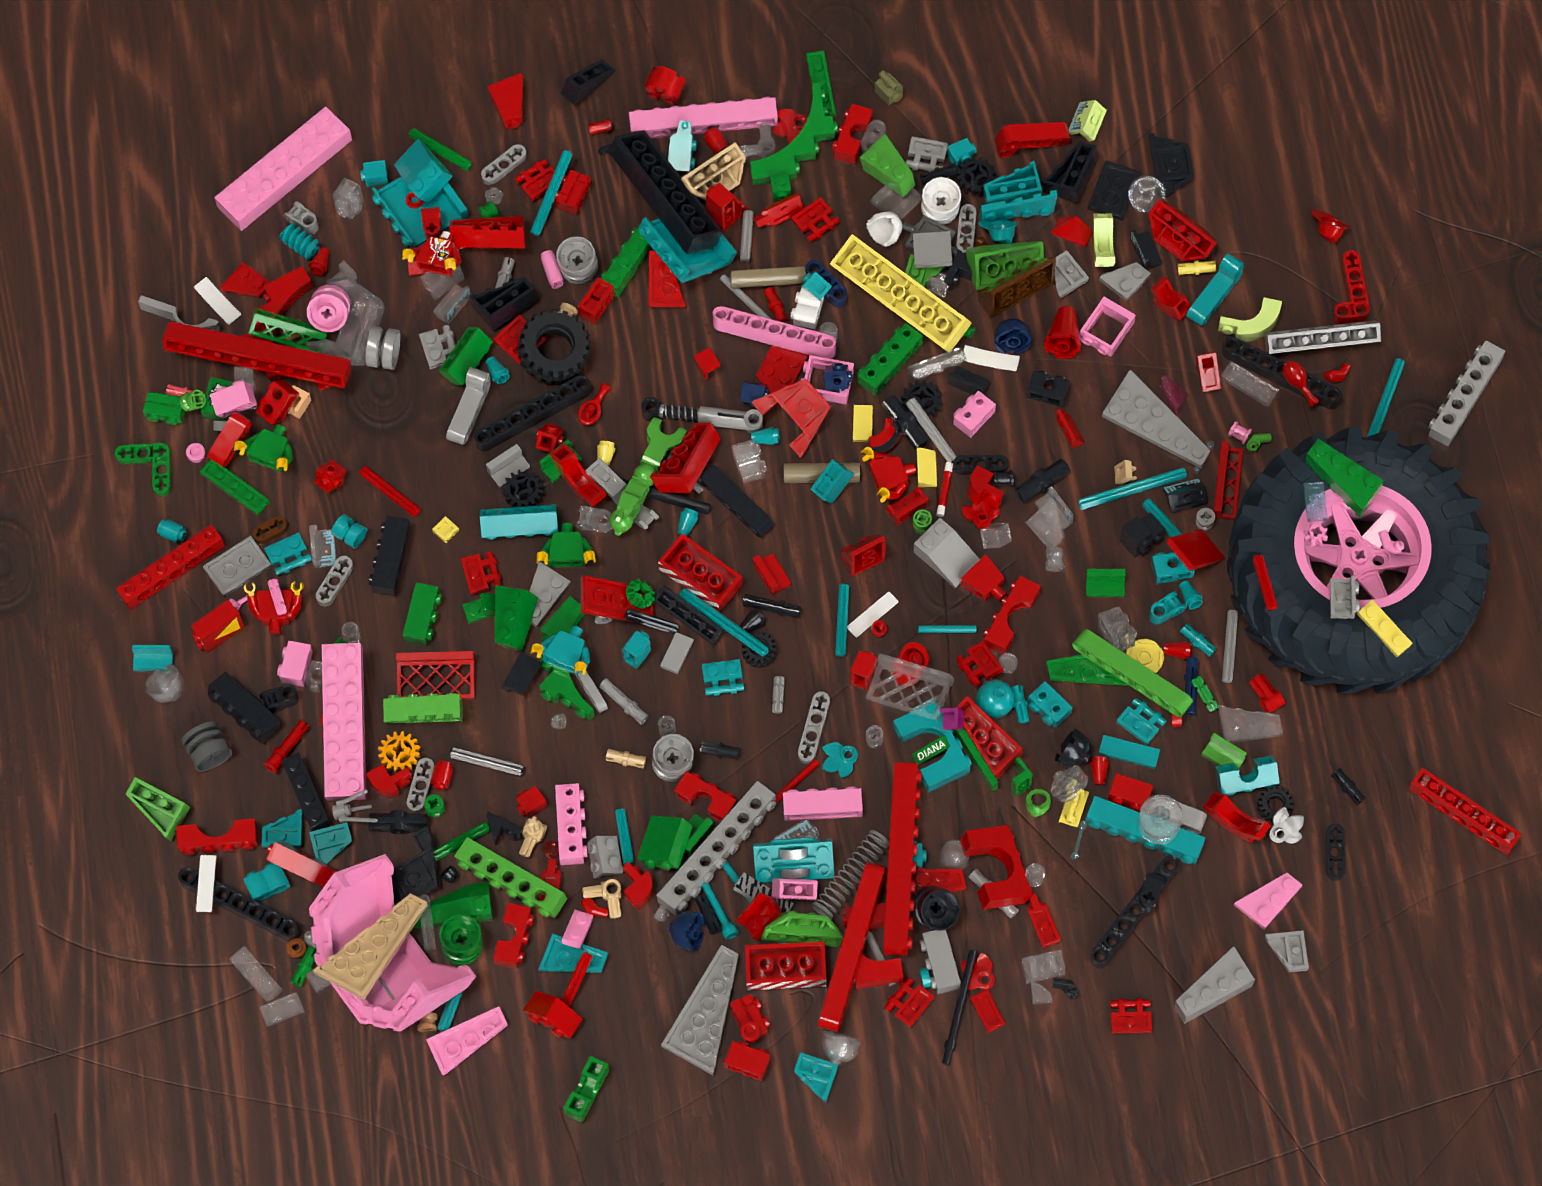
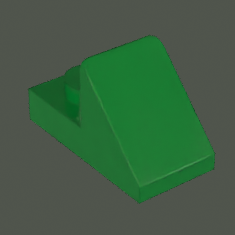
M480 593L481 599L462 604L468 624L495 616V594Z

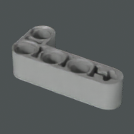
M470 367L467 372L465 391L446 434L447 440L461 445H465L468 441L491 384L488 372Z

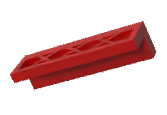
M1222 441L1220 446L1213 512L1215 513V518L1234 520L1237 512L1243 449L1229 447V442ZM1228 453L1239 454L1238 460L1231 463L1227 459ZM1230 469L1236 473V477L1231 481L1226 477V472ZM1230 486L1234 491V495L1227 498L1224 490ZM1228 503L1233 509L1232 514L1222 513V507Z

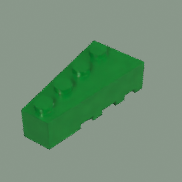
M1317 439L1307 453L1305 463L1321 480H1324L1330 486L1334 493L1336 492L1343 499V502L1360 519L1381 491L1384 480L1320 439Z

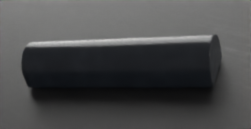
M662 585L653 602L707 642L715 645L721 639L725 630L675 592Z

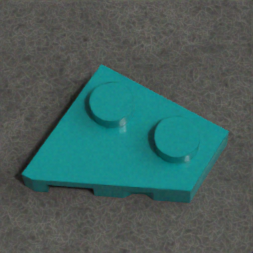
M800 1053L794 1073L823 1102H827L838 1064Z

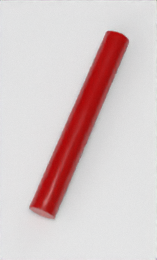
M814 759L776 794V803L783 799L784 792L793 790L820 765L817 760Z

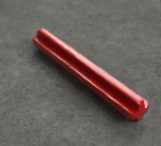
M364 466L360 470V475L413 517L420 513V507L369 467Z

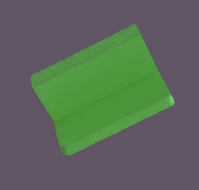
M1213 733L1210 742L1201 756L1217 766L1235 763L1239 770L1245 761L1247 753Z

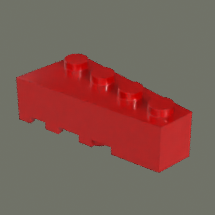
M524 215L450 220L449 229L453 235L451 241L454 242L457 249H464L466 247L525 248Z
M695 423L683 437V443L671 451L672 456L660 464L661 469L657 473H652L650 478L659 493H690L721 439L712 423Z
M966 696L955 708L964 711V729L998 780L1015 763V759L1024 754L1023 748Z

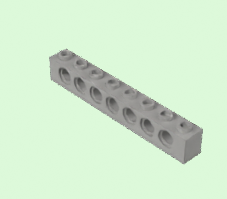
M757 781L657 894L658 903L675 916L679 912L682 913L687 908L690 899L698 896L704 882L707 884L714 876L713 873L725 865L726 858L738 850L740 842L747 840L755 825L759 826L764 819L763 816L775 808L776 795ZM754 804L760 805V808L753 809L751 808V806ZM742 818L748 819L746 823L739 822ZM731 832L736 834L734 837L731 838L726 836L728 833ZM722 847L723 850L720 852L714 851V848ZM709 861L710 865L702 866L701 863ZM692 875H695V876L698 877V878H697L696 880H694V881H691V880L688 879V878H689L690 876H692ZM678 890L685 891V893L682 895L676 894Z

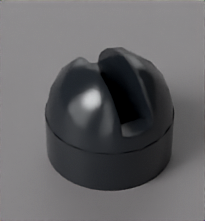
M451 865L441 874V878L449 883L454 882L455 878L458 877V872Z

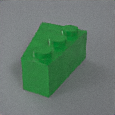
M495 585V643L505 649L522 652L538 601L537 596L527 590Z

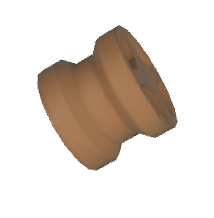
M430 1012L419 1019L417 1031L425 1033L436 1032L437 1026L435 1021L438 1015Z

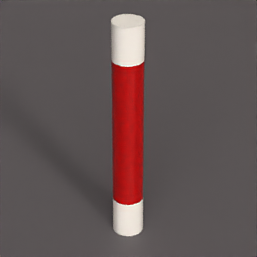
M946 462L936 514L939 517H943L953 468V463Z

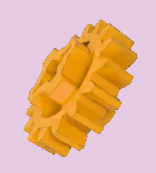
M395 731L393 737L386 735L388 740H381L383 747H378L380 752L378 755L379 760H382L381 764L387 765V771L393 768L395 774L398 773V770H403L407 767L409 770H412L411 765H417L418 763L415 758L421 757L418 752L420 751V746L417 745V739L412 740L411 734L405 736L404 731L400 735H397ZM405 743L409 744L412 749L406 747ZM401 748H402V751H403V752H400V754L398 755V758H397V754H396V753H399V750H401ZM387 755H388L390 758H393V762H391V761L387 758Z

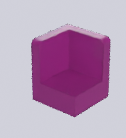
M940 708L939 712L943 714V730H964L963 710L959 708Z

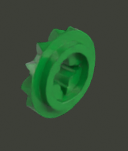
M639 578L631 581L626 588V596L629 602L637 608L649 607L655 600V592L651 589L652 585H648L646 580L641 581ZM641 590V592H644L646 594L642 596L641 594H638L636 592Z

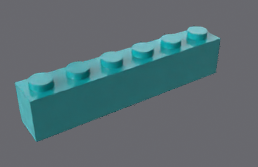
M1094 796L1085 822L1091 828H1101L1112 836L1119 835L1125 837L1128 842L1141 843L1149 850L1156 849L1162 851L1165 856L1178 857L1186 864L1197 863L1206 838Z

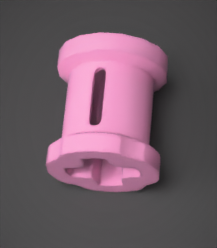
M1235 421L1228 436L1235 437L1245 445L1250 439L1253 430H1248Z

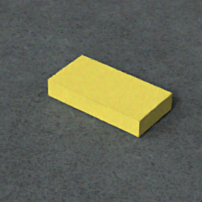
M854 405L853 442H868V438L872 436L873 405Z

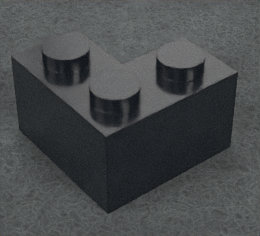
M1151 512L1141 520L1136 516L1122 527L1120 542L1136 558L1138 555L1142 556L1147 553L1151 545L1154 543L1158 544L1164 539L1165 528Z

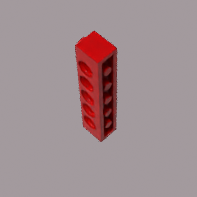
M211 524L118 586L116 590L119 597L127 608L132 610L225 548L221 536Z
M1423 767L1411 782L1409 791L1508 856L1518 842L1522 833Z

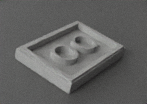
M250 535L205 564L203 569L222 596L226 597L271 568L272 565Z

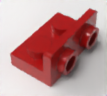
M759 892L737 918V922L746 926L752 939L759 941L765 927L779 917L782 912L774 897Z

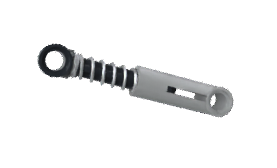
M653 397L645 398L641 403L642 416L649 422L654 417H666L667 419L671 417L673 420L675 418H679V420L685 419L686 421L692 420L693 422L696 420L698 423H712L714 427L746 430L748 433L759 431L763 428V416L755 409L740 411L700 406V409L686 408V406L682 408L679 405L674 407L673 405L661 404V402ZM650 407L655 408L654 411H647ZM750 420H757L758 422L755 423V424H752V423H750L749 421H750Z

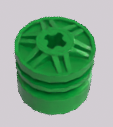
M458 914L446 919L441 925L439 932L442 952L447 960L457 965H466L477 960L482 952L483 943L480 926L475 919L468 915Z

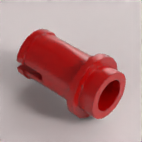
M605 118L604 121L588 123L591 135L606 131L609 133L612 130L610 119L607 120Z

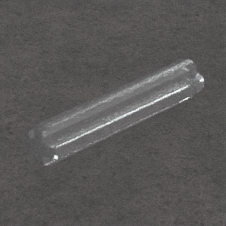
M422 894L418 898L428 903L427 908L420 917L425 951L430 952L436 949L430 899L427 894Z

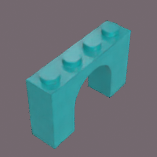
M935 701L893 720V729L901 743L925 733L934 734L939 737L945 735L950 747L947 748L946 754L941 760L920 770L921 780L928 793L969 774L970 766L972 765L968 755L964 756L961 750L963 747L958 738L955 739L953 736L954 730H943V714L939 712L942 707L937 706Z

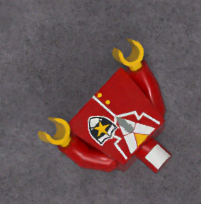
M443 231L440 238L431 236L414 250L404 249L402 253L403 260L408 258L409 262H413L415 259L419 270L446 276H452L453 270H456V267L462 262L459 250L454 242L451 241L453 235L447 231Z

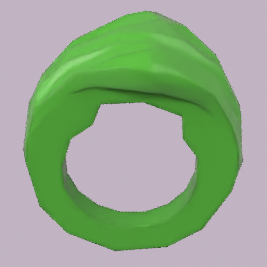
M1035 789L1027 795L1025 806L1029 814L1033 817H1038L1048 811L1051 806V796L1043 789ZM1035 794H1042L1047 800L1041 806H1036L1032 804L1031 798Z

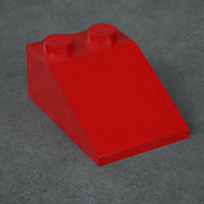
M865 536L858 543L847 545L842 549L840 559L851 577L885 561L884 536Z

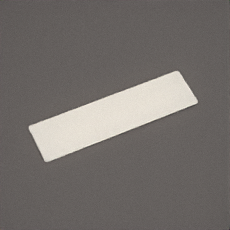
M887 592L850 623L847 629L855 637H858L899 601L890 592Z
M216 855L200 856L196 912H212Z

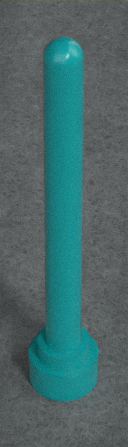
M704 882L702 888L722 924V934L725 940L734 938L739 934L736 925L729 922L709 883L706 884Z

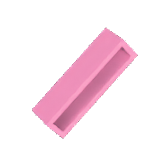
M847 787L841 790L827 788L822 791L808 789L803 792L788 790L783 793L784 821L862 817L861 788Z

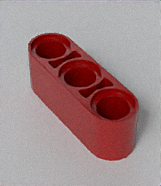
M235 411L226 422L207 457L221 467H226L236 450L233 451L235 442L244 439L252 425V421Z

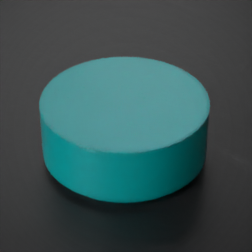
M926 967L920 968L919 975L923 988L930 987L931 980L928 969Z

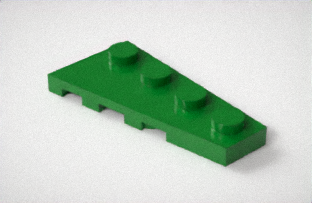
M1083 655L1046 661L1050 681L1129 686Z

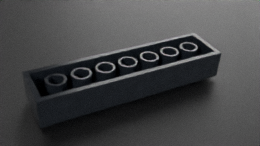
M642 130L615 136L609 154L684 252L690 254L715 248L723 231L698 198L688 190L681 180V176L647 132Z

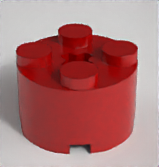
M653 66L644 89L648 92L647 97L657 100L659 98L664 100L665 104L674 106L679 99L686 80L683 76L680 78L675 76L677 72L663 66H657L655 69V66Z

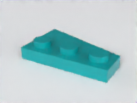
M552 934L538 969L539 972H574L582 953L587 952L592 955V959L586 973H602L608 953L582 944L581 949L562 944L563 937Z

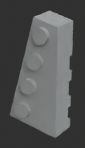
M1232 947L1176 1000L1174 1008L1184 1024L1253 986L1255 979L1235 947Z

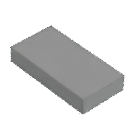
M676 632L660 667L679 674L694 639Z

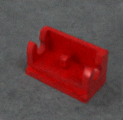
M917 486L905 497L892 505H887L885 510L898 526L912 517L916 511L926 508L929 499Z

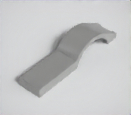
M142 295L140 296L138 303L141 310L174 320L176 323L185 324L179 319L175 306ZM208 318L199 325H190L219 332L221 330L217 326L219 322Z
M598 458L586 469L585 473L618 506L621 494L627 484ZM642 505L639 514L633 522L646 531L648 529L647 525L654 519H659V516L652 509L650 510Z

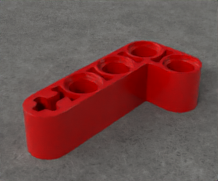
M1065 122L1011 124L1002 127L994 141L998 156L1000 158H1007L1012 156L1018 148L1064 146L1071 142V137Z
M1349 250L1344 253L1341 263L1348 302L1339 303L1335 306L1332 319L1336 325L1365 322L1370 311L1360 256L1356 251ZM1350 277H1356L1358 280H1352ZM1357 293V294H1360L1361 296H1360V297H1356V296H1354L1353 294ZM1357 310H1361V311H1363L1364 313H1363V314H1359V313L1357 312ZM1342 312L1346 316H1340L1338 313Z

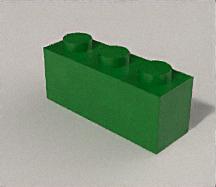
M468 327L438 371L452 385L463 386L469 368H477L479 366V361L489 351L493 341L479 327Z
M421 583L415 584L403 631L404 642L427 646L428 640H432L433 629L431 627L433 622L436 623L438 615L436 608L437 605L441 604L442 594H440L438 586Z

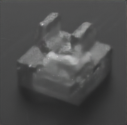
M939 273L937 278L930 276L927 281V290L944 298L947 293V284L944 283L946 275Z

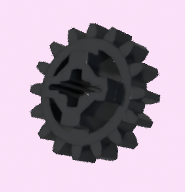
M972 157V161L965 159V165L960 163L956 181L960 182L959 188L964 187V193L971 191V196H973L977 192L978 196H981V192H984V184L996 179L994 165H988L989 160L983 162L982 157H979L978 160Z
M924 379L922 383L915 380V385L909 383V389L904 388L902 405L906 410H910L906 403L910 399L915 398L929 417L931 414L934 417L935 411H940V405H942V399H940L942 398V392H938V386L932 387L933 382L926 384Z
M526 469L524 473L518 470L517 475L511 473V479L506 478L507 484H503V490H505L503 491V496L506 497V503L511 502V507L516 505L518 507H526L529 505L536 506L535 501L541 502L540 496L544 495L542 490L544 487L543 483H540L541 478H535V472L528 474ZM532 484L536 487L535 491L532 488ZM511 488L514 491V496L511 494Z

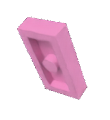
M574 910L563 935L562 944L581 949L593 921V915Z

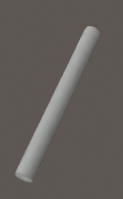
M725 274L721 276L720 280L757 316L771 319L740 288H731L730 279Z

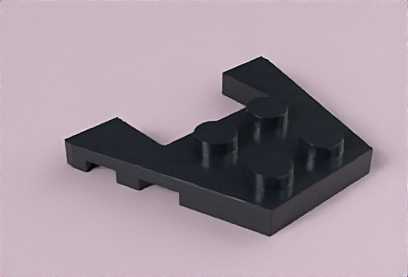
M429 826L412 834L421 853L394 868L393 875L391 876L393 895L399 901H402L409 894L422 898L440 887Z

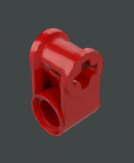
M440 207L421 209L426 240L431 236L440 238L442 234Z

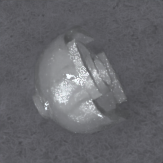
M1141 175L1131 182L1128 189V199L1132 207L1137 211L1149 213L1158 199L1164 201L1165 188L1156 177Z
M174 665L164 666L166 669L162 671L157 669L149 676L145 683L147 687L145 689L146 693L159 703L176 701L183 691V676Z
M824 1030L821 1038V1049L824 1055L830 1058L829 1062L841 1065V1062H849L857 1056L862 1041L843 1034L834 1035V1032Z

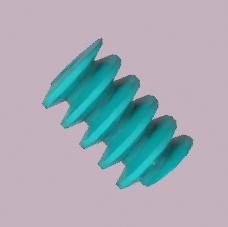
M293 222L281 232L279 240L288 245L294 252L299 253L301 257H305V260L310 261L319 251V246H317L319 240H313L312 235L307 236V231L301 232L302 228L300 226L296 228V223Z

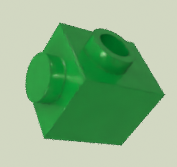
M788 173L771 175L770 187L773 202L781 201L791 196Z

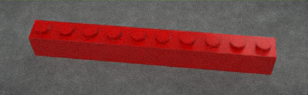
M170 321L163 335V347L166 351L344 389L351 374L350 359Z
M894 762L883 954L907 955V950L912 948V937H908V932L913 930V918H909L910 911H914V899H910L911 893H915V881H911L912 874H916V862L912 861L913 855L917 856V844L913 843L914 837H918V825H915V819H919V807H916V800L920 801V789H917V782H921V771H918V764Z

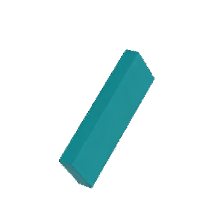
M1103 735L1098 755L1155 769L1160 749Z

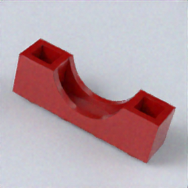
M1021 575L1017 581H1013L1009 589L1011 593L1002 600V609L1000 612H996L992 618L993 625L991 628L987 627L983 634V638H985L984 643L988 648L1005 656L1014 638V632L1010 629L1007 622L1009 616L1017 609L1032 608L1040 593L1041 585Z
M255 818L235 820L232 828L226 834L218 837H210L203 834L196 824L176 826L177 848L179 853L185 856H191L198 852L211 854L218 850L231 852L238 848L251 850L253 847H258Z

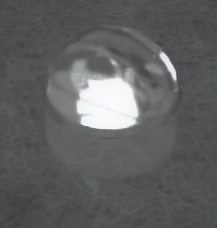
M554 714L551 717L552 722L550 724L553 728L564 729L566 727L567 719L564 714Z
M661 904L653 918L661 922L668 920L666 916H670V912Z

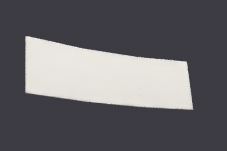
M207 277L194 286L205 301L228 324L242 315Z
M965 345L962 356L963 361L1011 371L1017 370L1020 356L987 351Z

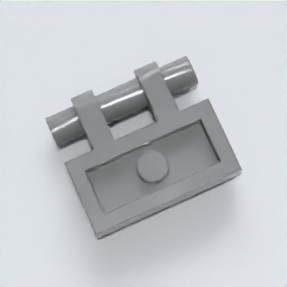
M912 137L908 156L915 158L914 161L907 160V166L912 168V170L918 171L920 169L929 172L936 167H943L936 165L937 161L944 163L948 143ZM920 159L931 160L930 164L920 162Z
M449 325L442 327L444 333L441 335L438 334L437 329L419 334L430 369L442 366L456 345L454 332L451 331ZM443 342H447L448 349L443 350Z

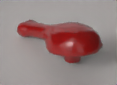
M1286 362L1283 366V375L1287 383L1298 388L1303 393L1310 407L1318 404L1319 400L1313 396L1307 387V376L1304 368L1297 362Z
M601 383L600 390L595 398L586 401L580 406L578 419L582 425L588 426L598 420L601 415V401L605 394L610 391V385Z

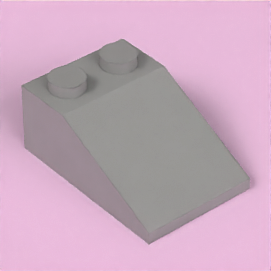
M941 518L914 543V553L954 588L960 585V578L980 560L956 531Z

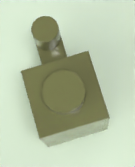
M881 71L879 73L881 78L875 82V92L890 106L902 98L903 86L889 72Z

